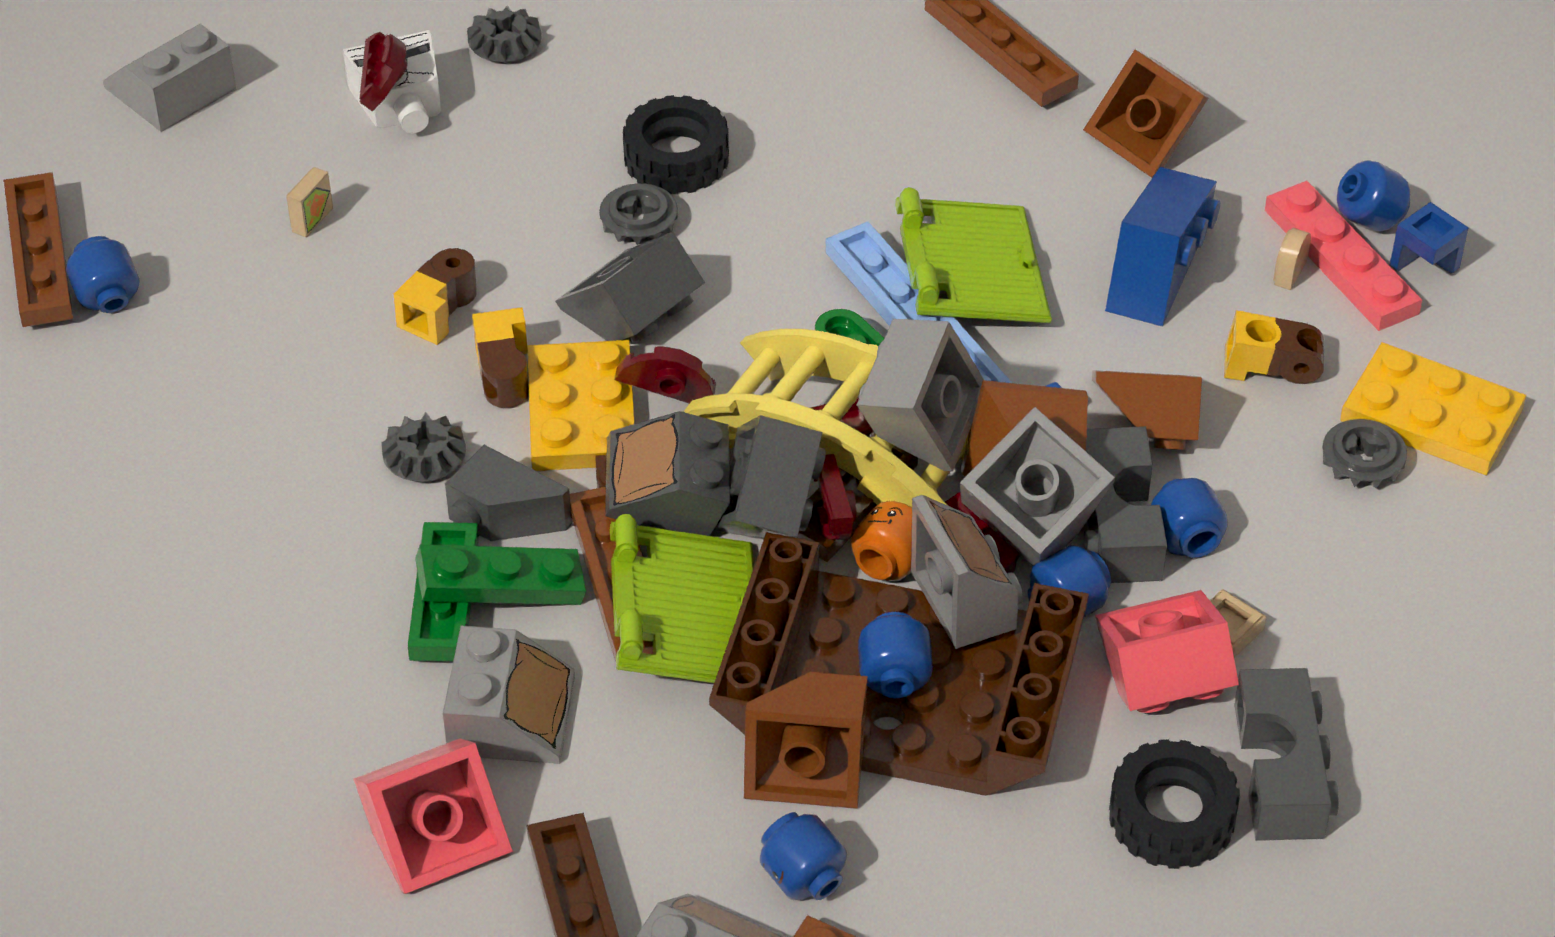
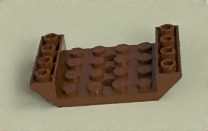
M766 532L709 697V705L745 735V710L747 702L809 672L861 676L859 671L858 640L862 629L884 613L902 612L920 621L928 629L932 649V674L930 680L921 689L903 698H890L872 691L867 686L861 771L987 796L1045 773L1089 593L1034 583L1027 611L1021 609L1017 611V629L956 649L922 590L819 571V542ZM882 717H892L902 724L894 729H882L873 722Z

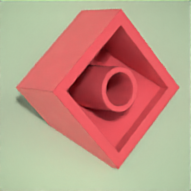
M1202 590L1095 615L1118 694L1129 711L1157 712L1167 708L1171 701L1187 697L1198 700L1211 699L1221 695L1225 688L1239 685L1228 623Z
M459 738L354 778L371 831L404 894L513 852L476 743Z

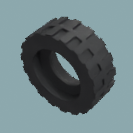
M674 95L665 96V98L648 100V103L640 104L634 109L632 115H628L626 126H623L625 167L627 166L628 174L631 178L634 177L637 183L655 185L670 194H678L680 192L692 193L702 187L706 188L712 185L714 180L721 178L724 168L727 169L729 163V128H727V120L725 116H721L720 110L716 106L712 107L707 101L693 99L692 96L674 97ZM674 136L688 137L700 142V146L692 150L676 153L658 150L652 144L660 139Z
M1169 739L1158 740V743L1150 745L1149 743L1143 744L1134 753L1129 752L1123 758V764L1117 766L1114 772L1109 805L1111 828L1114 827L1115 837L1119 843H1123L1128 848L1130 854L1136 858L1139 856L1145 859L1148 864L1157 866V864L1165 865L1169 869H1179L1180 866H1189L1190 868L1200 866L1201 862L1207 859L1211 861L1216 858L1222 848L1226 849L1231 841L1240 800V788L1236 787L1237 778L1234 772H1230L1227 768V762L1221 756H1215L1211 753V749L1203 745L1199 747L1191 744V741L1180 740V742L1169 741ZM1163 785L1181 786L1199 795L1203 809L1200 815L1193 821L1170 822L1152 815L1146 807L1145 799L1148 792L1154 787Z

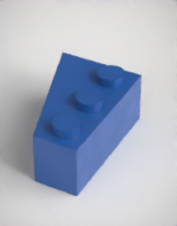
M1163 167L1158 169L1121 222L1105 308L1106 312L1163 327L1197 249L1201 248L1204 242L1207 228L1213 229L1220 209V200L1213 199L1217 181Z

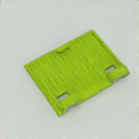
M907 187L901 192L900 197H897L895 200L897 214H903L900 232L912 289L919 290L915 303L917 315L1051 323L1052 317L1024 206L920 199L919 192L912 187ZM924 216H930L932 224L922 223ZM940 291H946L948 299H938Z
M620 515L615 522L611 521L610 541H616V547L611 559L614 634L616 637H620L621 640L616 654V669L714 683L754 569L752 542L639 526L632 515ZM638 545L647 546L648 558L637 556ZM643 640L652 641L653 654L642 653Z

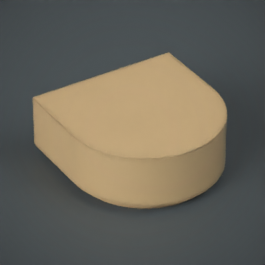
M1296 228L1288 230L1278 252L1273 281H1275L1274 285L1289 290L1292 289L1308 260L1311 233Z

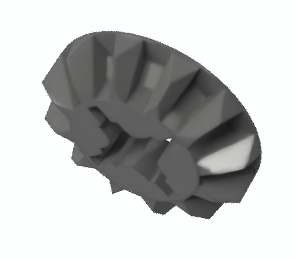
M508 5L503 11H495L489 8L486 16H474L473 25L467 28L468 44L471 50L476 55L495 62H510L522 59L533 53L540 45L542 39L538 18L528 16L526 9L513 12Z
M637 183L621 186L605 196L599 209L604 232L614 233L618 242L631 238L637 245L641 239L649 238L653 240L660 237L661 233H671L674 221L678 219L677 203L673 196L666 190L651 184ZM641 207L642 213H644L643 219H633L635 213H637V208Z
M426 412L421 420L416 421L404 416L400 427H388L387 439L381 442L382 456L386 467L400 478L417 482L432 481L447 476L458 468L466 453L461 426H451L447 416L432 420ZM420 440H430L427 449H424V456H420L419 449H417Z
M1367 419L1347 420L1335 425L1325 435L1322 445L1323 464L1333 468L1335 479L1349 477L1354 487L1360 481H1368L1374 488H1377L1382 480L1395 482L1399 471L1405 468L1407 459V448L1401 436L1389 426ZM1358 445L1360 451H1363L1366 456L1372 457V461H1364L1361 455H1355L1356 446Z

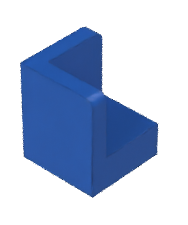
M1429 202L1397 225L1390 266L1400 271L1418 257H1422L1430 264L1434 265L1436 263L1449 273H1453L1460 268L1469 227L1432 202Z

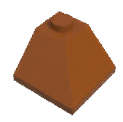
M1135 49L1083 130L1153 178L1160 167L1164 168L1209 98L1193 84L1160 62Z
M1093 370L1092 381L1134 427L1146 426L1147 437L1154 438V448L1185 450L1186 440H1198L1202 377Z
M983 380L961 466L962 475L966 477L1034 407L1086 451L1088 410L1086 390Z
M809 672L747 702L745 710L744 799L857 809L866 721L868 676Z

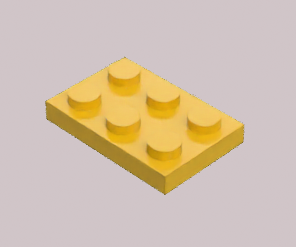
M629 340L527 345L532 469L535 471L596 468L595 455H607V437L610 431L634 424L632 386L614 380L617 366L630 354Z
M1381 342L1345 401L1340 421L1367 419L1380 422L1396 431L1406 446L1487 476L1523 411L1526 395Z

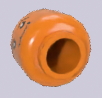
M897 501L881 502L868 513L855 529L851 539L852 551L859 568L865 574L878 580L897 581L911 573V506Z

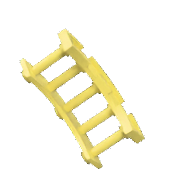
M775 329L745 336L740 344L754 361L726 394L710 395L692 400L683 411L728 424L729 449L733 448L738 427L760 415L822 432L819 447L825 448V455L834 454L838 467L860 480L857 489L868 498L873 499V502L877 505L885 501H897L912 507V498L920 495L947 505L938 495L937 489L950 471H943L929 464L922 475L919 476L892 454L891 450L895 445L877 437V435L875 437H867L841 422V419L859 398L860 389L869 377L877 358L879 347L877 345H868L849 337L808 329ZM810 376L844 381L822 410H814L790 402ZM767 377L771 381L782 378L770 394H754ZM970 430L957 462L959 459L963 461Z

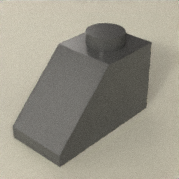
M485 444L445 483L449 519L456 523H477L478 534L489 541L566 531L572 524L570 490L568 487Z

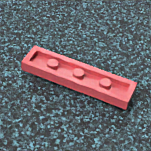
M1308 181L1267 196L1265 204L1266 213L1285 233L1292 228L1311 233L1308 257L1378 331L1420 314L1422 299Z

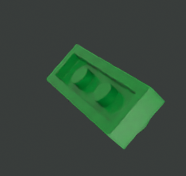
M424 522L421 544L478 546L479 534L477 523ZM418 573L407 646L409 661H454L460 627L469 626L471 602L422 601Z
M420 544L415 557L422 601L581 605L586 593L578 549Z

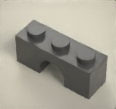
M1146 426L1087 429L1086 452L1115 477V481L1087 520L1089 530L1084 531V549L1094 551L1103 559L1109 569L1111 583L1163 581L1167 542L1160 505L1140 506L1128 503L1149 500L1153 464Z
M1307 668L1241 669L1234 703L1241 749H1267L1281 756L1276 759H1254L1248 797L1255 841L1325 839L1329 816H1336L1338 813L1339 797L1336 781H1327L1325 771L1330 766V743L1328 736L1319 735L1317 724H1321L1322 698L1320 691H1311Z

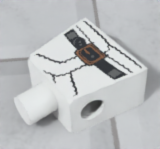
M430 30L396 37L405 43V60L408 62L407 69L399 81L395 83L386 98L373 112L363 106L359 98L365 44L343 49L347 86L375 127L386 128L400 124L405 132L418 133L426 128L430 117L437 116L441 112L438 77Z

